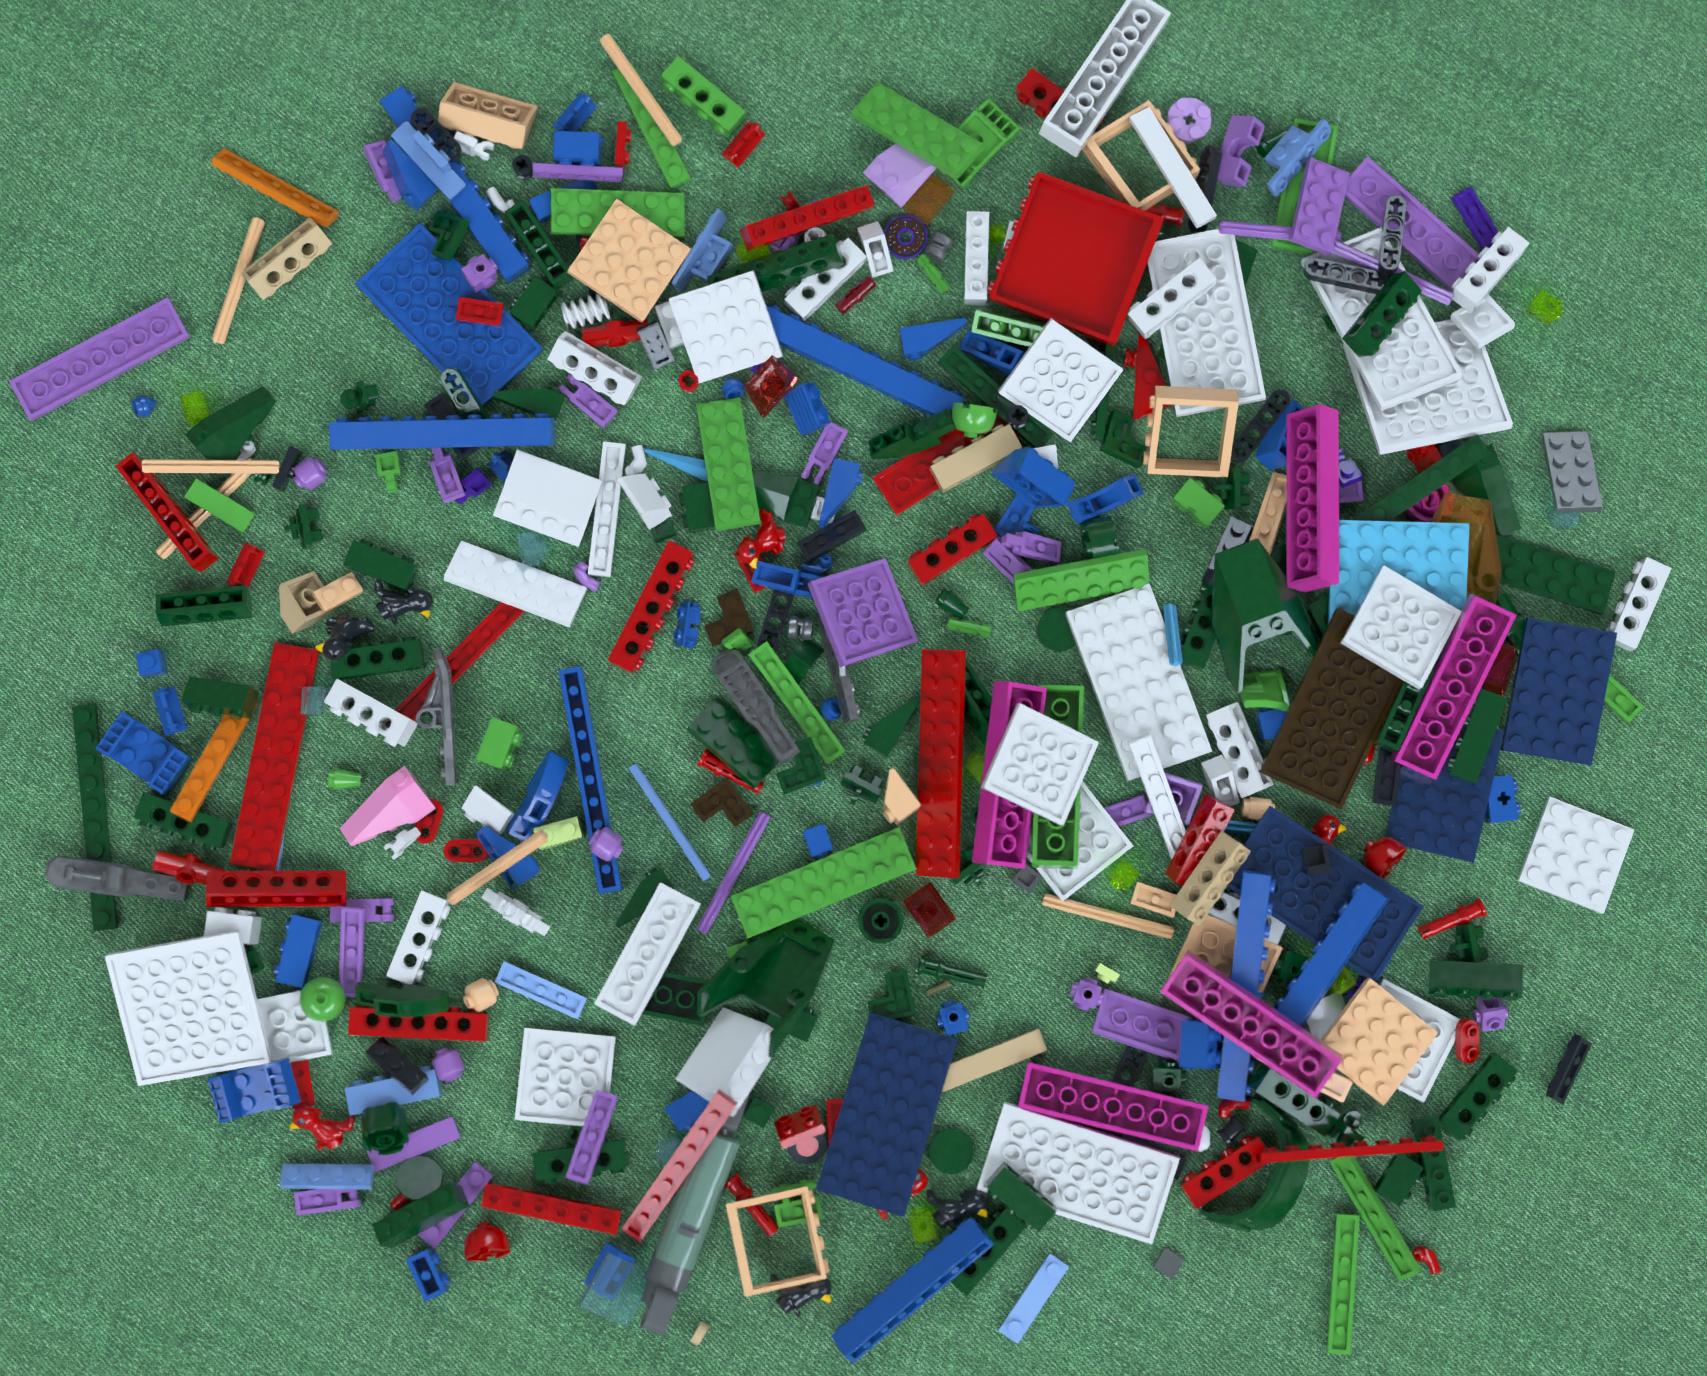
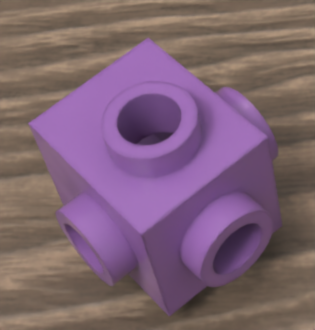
M484 254L479 257H472L467 262V265L461 269L464 278L476 293L482 288L487 289L496 282L495 279L498 278L496 272L498 267L491 258L487 260Z
M1085 977L1084 981L1078 979L1077 983H1073L1069 995L1072 996L1071 1001L1076 1002V1008L1088 1011L1089 1008L1095 1009L1096 1005L1100 1006L1104 993L1101 992L1102 987L1097 986L1098 981ZM1085 990H1090L1092 993L1089 999H1086L1083 995Z
M1477 997L1473 1017L1479 1023L1482 1032L1505 1028L1508 1010L1501 998L1494 997L1493 999L1485 1000Z

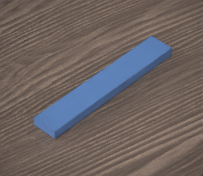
M634 764L629 767V770L702 880L705 882L711 878V874L639 766Z

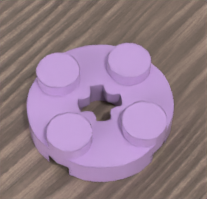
M1180 98L1171 106L1166 123L1168 122L1172 126L1174 135L1178 140H1182L1184 143H1193L1200 138L1202 139L1207 134L1211 125V111L1208 106L1198 99ZM1190 115L1195 120V123L1186 125L1183 117Z

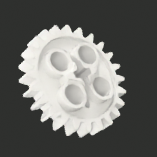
M488 888L481 897L491 904L490 907L502 914L503 918L516 926L520 925L532 933L536 931L543 936L546 935L550 928L549 925L541 921V916L529 910L527 905L515 898L511 899L501 892L497 894Z

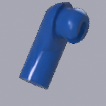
M825 554L815 564L802 562L801 572L822 576L833 566L832 557Z

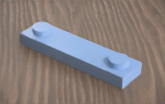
M505 961L495 980L497 984L576 1019H579L587 1001V998Z
M1049 1253L998 1330L1018 1344L1069 1266Z

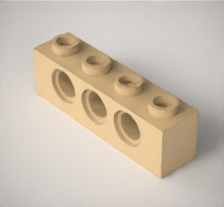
M310 217L241 274L264 300L272 296L281 285L292 280L297 272L308 267L311 261L318 255L324 254L332 243ZM309 243L305 249H302L304 244ZM292 257L288 263H285L287 258ZM274 271L272 276L267 277L270 272Z
M1221 831L1169 906L1199 926L1207 917L1215 902L1220 898L1229 882L1232 881L1240 866L1246 861L1251 851Z

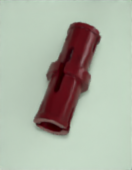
M867 275L854 288L851 287L848 293L834 305L842 315H845L853 306L863 301L862 298L877 287V285Z

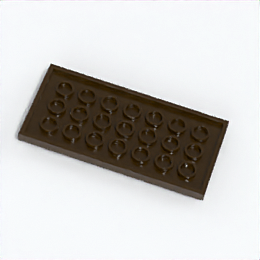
M1336 607L1259 772L1342 810L1403 680L1341 644L1355 615Z

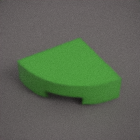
M740 628L721 640L728 649L743 648L744 650L753 646L751 639Z

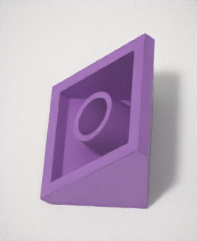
M1165 773L1182 822L1189 825L1203 784ZM1148 798L1145 812L1154 814Z

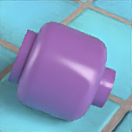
M307 457L294 467L296 476L293 479L300 488L305 487L308 490H313L326 481L328 470L318 457L315 459Z
M606 827L601 830L597 829L589 842L591 852L605 861H610L612 857L618 858L624 848L620 845L622 837Z
M448 1047L435 1052L436 1057L432 1060L431 1065L435 1069L437 1078L440 1081L445 1080L448 1083L463 1076L462 1072L465 1069V1065L457 1050L449 1051Z

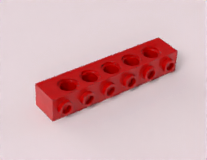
M864 185L748 224L740 230L747 251L804 233L811 228H818L866 212L874 207L875 204L868 185Z
M133 452L130 453L115 467L191 567L202 573L219 559L157 476L154 473H144L142 471V460L144 459Z
M668 541L608 658L609 663L631 674H634L635 670L640 671L645 660L642 658L646 650L650 651L655 641L652 637L656 630H661L665 621L662 617L666 610H671L675 599L672 597L676 590L680 592L685 582L683 576L686 570L690 572L695 563L693 552ZM672 563L678 564L680 567L676 574L667 572L668 566ZM661 583L669 585V591L666 594L657 592V587ZM651 603L659 605V610L655 614L647 612V607ZM641 623L649 625V630L645 634L637 632V626ZM630 643H636L639 649L637 653L629 654L626 650L627 646Z
M207 871L206 906H346V871Z
M356 1004V1007H350L348 1035L488 1041L489 1013H484V1010L477 1012L471 1008L469 1013L461 1012V1008L450 1007L445 1012L422 1016L425 1020L422 1028H417L414 1025L415 1017H401V1025L394 1027L391 1023L392 1017L378 1015V1024L372 1026L368 1018L370 1014L375 1013V1008H370L369 1006ZM440 1016L445 1017L448 1022L447 1027L443 1030L439 1029L436 1024ZM463 1017L470 1021V1028L467 1031L462 1030L459 1026V1022Z
M493 1182L486 1183L481 1207L614 1235L618 1233L623 1209Z

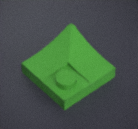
M1280 669L1244 673L1243 692H1240V696L1245 708L1267 707L1287 712L1290 705Z

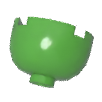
M953 403L952 420L956 428L964 432L965 437L977 438L978 434L987 433L995 424L997 409L973 404Z
M321 976L311 979L304 985L299 1001L301 1009L307 1017L313 1021L326 1022L335 1019L341 1014L345 1006L346 995L338 981L330 977Z

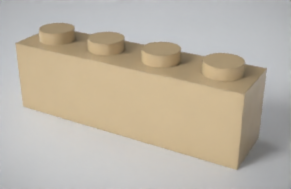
M1001 424L991 430L992 434L986 437L980 435L971 441L972 444L967 447L961 445L952 451L953 454L947 458L941 456L933 460L930 472L941 492L944 493L1002 462L1015 449H1022L1010 424L1005 427Z

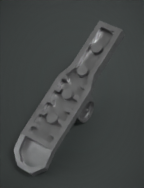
M817 611L818 626L829 672L834 682L843 724H852L859 719L860 709L854 700V684L849 679L847 667L855 666L860 662L840 668Z
M435 648L432 652L437 665L432 685L429 687L424 704L416 715V721L422 728H443L444 743L440 744V757H444L445 766H441L442 780L446 779V785H455L457 783L451 668L442 649ZM427 711L433 715L431 723H426L422 720L421 715L423 712Z
M726 649L716 655L711 668L747 722L759 730L779 762L783 764L800 753V750L776 716L774 703L739 651Z
M58 855L47 862L45 877L53 887L119 897L145 895L184 901L187 884L179 882L175 876L141 872L130 865Z

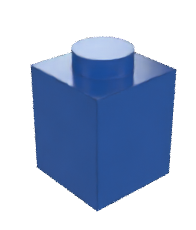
M155 649L136 653L140 676L149 678L168 674L164 651Z
M824 824L803 831L812 857L816 856L819 860L830 856L829 851L833 850Z

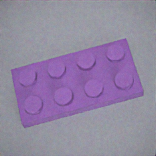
M1312 157L1307 160L1289 241L1327 256L1332 253L1349 172Z
M1104 989L1103 999L1098 1007L1091 1033L1171 1060H1176L1177 1062L1180 1060L1182 1020L1188 1021L1187 1018L1191 1017Z

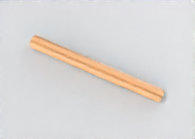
M604 35L600 39L604 49L672 146L678 145L682 138L611 35Z
M252 218L212 336V341L215 343H225L246 281L241 273L252 263L265 224L260 218Z
M233 473L217 491L229 497L252 473ZM199 507L189 517V520L197 528L211 513ZM168 537L156 549V552L161 558L166 559L177 547Z
M142 460V471L144 473L277 474L279 473V461Z
M539 830L449 892L446 900L451 905L457 904L548 841L547 833Z
M1044 894L1043 906L1168 939L1173 937L1174 928L1171 926L1065 899L1062 902L1058 896Z

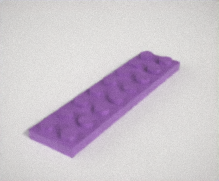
M1367 157L1349 176L1345 198L1379 228L1383 225L1384 208L1387 199L1393 195L1404 198L1406 201L1402 249L1453 292L1452 285L1459 277L1463 279L1467 275L1465 273L1466 269L1472 262L1477 263L1480 260L1478 258L1479 254L1374 161ZM1393 204V214H1396L1398 210L1397 204ZM1396 222L1387 223L1390 229L1396 230L1399 228ZM1484 267L1486 270L1492 271L1489 267ZM1471 282L1473 286L1478 287L1477 283Z
M167 297L9 382L29 420L34 421L191 337L170 298Z

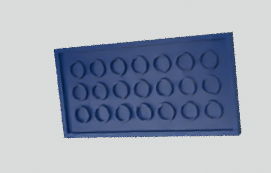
M419 223L355 284L441 373L449 367L460 369L484 407L492 400L491 397L494 391H501L543 351V348L505 309L503 310L501 327L456 321L459 297L490 302L497 301L484 288L477 293L473 290L462 274L461 269L463 266L454 257L449 262L432 255L431 252L437 240ZM450 373L447 377L449 381L453 380L454 383L457 378L455 374L451 375ZM460 383L458 386L456 384L457 389L463 386L462 383ZM461 391V393L469 400V394L465 391Z

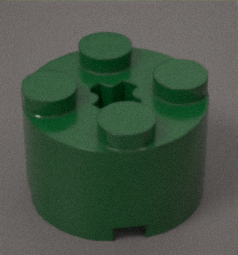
M1110 516L1079 523L1082 534L1080 535L1082 546L1087 551L1086 560L1120 554L1119 546H1117L1115 527Z
M872 899L861 908L858 915V927L861 934L868 941L877 944L888 943L900 934L903 927V914L901 909L889 899ZM879 914H882V918L887 919V922L883 923L882 928H879L878 924H874V919H877Z
M388 1102L385 1105L373 1108L368 1107L363 1110L361 1130L362 1145L365 1150L371 1153L372 1150L378 1151V1155H390L401 1151L405 1143L408 1144L407 1114L399 1107L398 1103Z

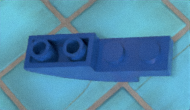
M548 751L526 787L528 794L506 829L508 834L525 841L533 833V828H536L537 825L542 826L561 787L568 765L566 758Z

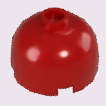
M1383 837L1376 842L1371 840L1364 848L1366 854L1363 858V866L1384 879L1390 874L1391 871L1389 870L1400 862L1407 849L1394 838Z
M490 1222L477 1224V1228L470 1231L464 1241V1255L467 1261H487L488 1257L495 1256V1259L510 1253L507 1234L501 1228L491 1226Z

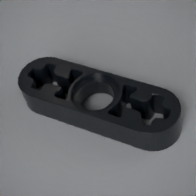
M424 108L416 109L411 115L414 127L423 136L427 133L431 137L433 131H442L443 137L439 141H434V148L438 152L442 149L450 158L448 162L454 163L459 161L463 155L460 144L428 110ZM418 116H426L425 119L430 125L428 129L422 122L418 123ZM446 142L452 149L456 147V155H448L449 152L444 146Z

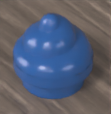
M729 376L722 386L723 395L727 399L742 397L743 383Z
M142 395L136 396V399L131 401L133 411L137 417L149 416L154 409V405H156L154 399H149L147 396Z
M828 698L823 702L821 715L830 721L840 718L841 711L838 699Z

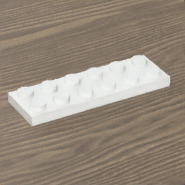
M464 541L460 542L444 575V581L567 627L571 626L587 590V587Z
M660 883L594 1005L636 1026L701 904Z

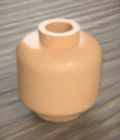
M480 978L466 986L463 1001L469 1009L473 1008L477 1012H481L496 1003L499 992L492 980Z

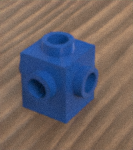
M955 1000L943 1003L942 1009L938 1010L939 1015H935L939 1029H944L945 1036L969 1030L966 1020H969L970 1017L966 1006L962 1007L961 1003L955 1004ZM951 1013L955 1014L956 1020L954 1022L950 1021L949 1015Z

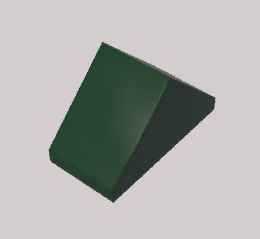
M804 640L791 654L784 666L798 685L824 651L809 640Z

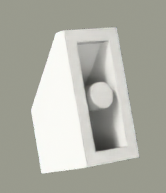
M879 222L858 227L861 246L864 254L867 256V264L872 278L892 272L893 267L885 235Z
M1219 755L1201 763L1205 780L1212 796L1229 806L1240 803L1232 770L1224 757Z

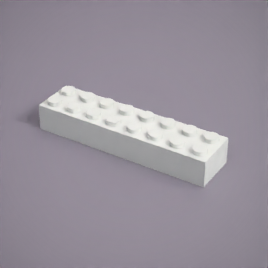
M1126 0L1043 122L1039 134L1069 154L1077 157L1165 27L1171 12L1152 0Z

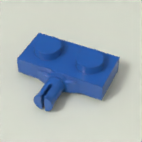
M1016 494L995 527L994 531L1001 537L1006 535V533L1014 535L1015 532L1025 530L1036 535L1039 529L1029 523L1030 514L1036 505Z

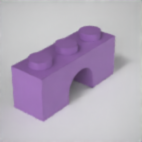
M1232 115L1223 145L1221 146L1222 158L1217 181L1223 186H1246L1252 166L1240 158V156L1247 147L1259 146L1265 127L1254 116Z

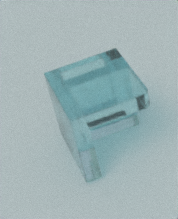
M302 687L301 714L307 716L323 714L324 699L331 689L326 687Z

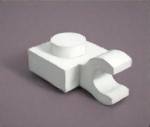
M458 131L454 136V139L460 144L463 153L473 157L477 155L483 160H489V154L483 150L489 149L493 151V143L489 141L478 143V140L471 134Z
M416 827L408 832L405 829L395 836L396 840L387 843L384 849L391 848L394 851V855L391 858L396 859L403 854L404 849L410 846L421 833Z

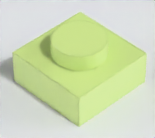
M1098 963L1094 969L1098 973L1097 978L1107 984L1110 981L1116 982L1120 975L1101 963Z

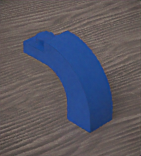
M1132 474L1117 480L1095 493L1072 500L1067 503V506L1070 510V515L1078 524L1103 516L1145 493L1136 475Z

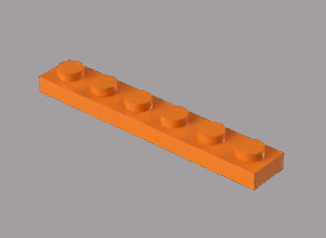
M225 148L212 159L211 164L222 172L239 179V181L292 208L297 213L308 218L311 217L319 225L327 228L338 218L339 211Z
M228 715L223 716L170 809L172 814L189 822L193 821L250 719L242 718L241 720H236Z

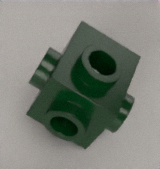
M1282 949L1272 974L1279 977V982L1290 984L1294 978L1298 979L1302 974L1300 969L1308 957Z
M1171 1059L1164 1060L1163 1062H1154L1153 1091H1162L1164 1094L1181 1092V1084H1186V1071H1182L1179 1063Z

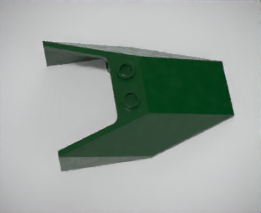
M1258 538L1215 553L1211 623L1228 680L1236 691L1240 693L1243 692L1245 650L1249 645L1288 631H1294L1312 656L1317 649V644L1297 591L1287 587L1286 576Z
M797 918L740 948L698 991L697 1015L702 1017L739 997L745 998L773 1014L781 1021L769 1035L768 1057L772 1059L813 997L835 939Z

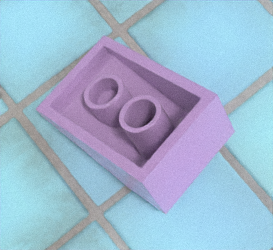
M894 144L878 155L863 174L899 207H902L933 173L936 167L901 146Z

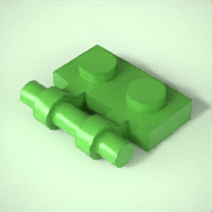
M803 1179L799 1180L800 1183L786 1185V1183L780 1184V1187L772 1188L771 1193L804 1186L808 1187V1191L816 1189V1179L810 1181ZM819 1195L814 1196L815 1204H811L812 1211L818 1214L819 1219H823ZM788 1197L782 1199L783 1203L774 1204L778 1228L807 1222L802 1199L790 1201Z

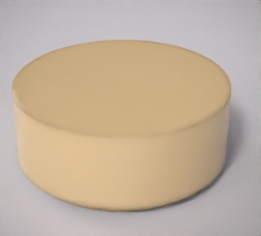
M701 1321L690 1342L696 1346L699 1345L709 1328L708 1325Z

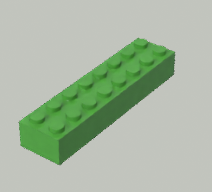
M1039 684V687L1047 688L1044 715L1082 734L1084 686ZM1081 785L1064 825H1058L1034 813L1032 868L1078 869Z
M898 827L731 896L746 936L749 939L916 870L901 830Z

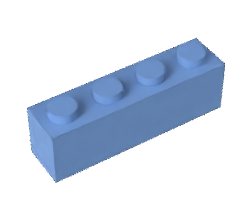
M431 1065L419 1068L428 1076L429 1080L413 1095L393 1078L387 1079L386 1075L372 1077L373 1082L364 1084V1079L350 1082L351 1087L344 1088L349 1115L363 1113L365 1108L385 1105L388 1102H396L398 1105L442 1096L441 1083L437 1078L435 1069H432Z

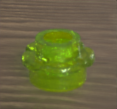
M1002 225L990 226L988 241L992 243L1005 241L1007 230L1003 229Z

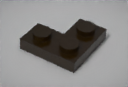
M738 589L717 597L725 618L704 626L712 647L723 644L721 640L738 628L745 634L754 631Z
M727 778L690 804L703 823L723 810L736 828L753 815Z

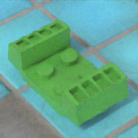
M989 98L957 128L983 143L984 149L957 180L952 179L964 190L975 179L976 173L1004 145L1007 147L1021 129Z

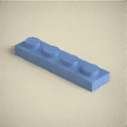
M283 1164L280 1187L282 1189L372 1190L375 1168L373 1165Z

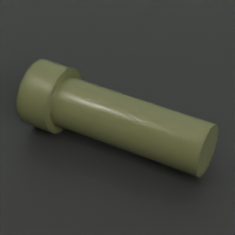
M945 979L943 980L944 982L926 990L928 996L945 988H950L949 980Z

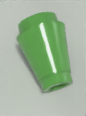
M335 768V770L329 769L328 787L334 788L333 790L355 786L360 787L361 773Z

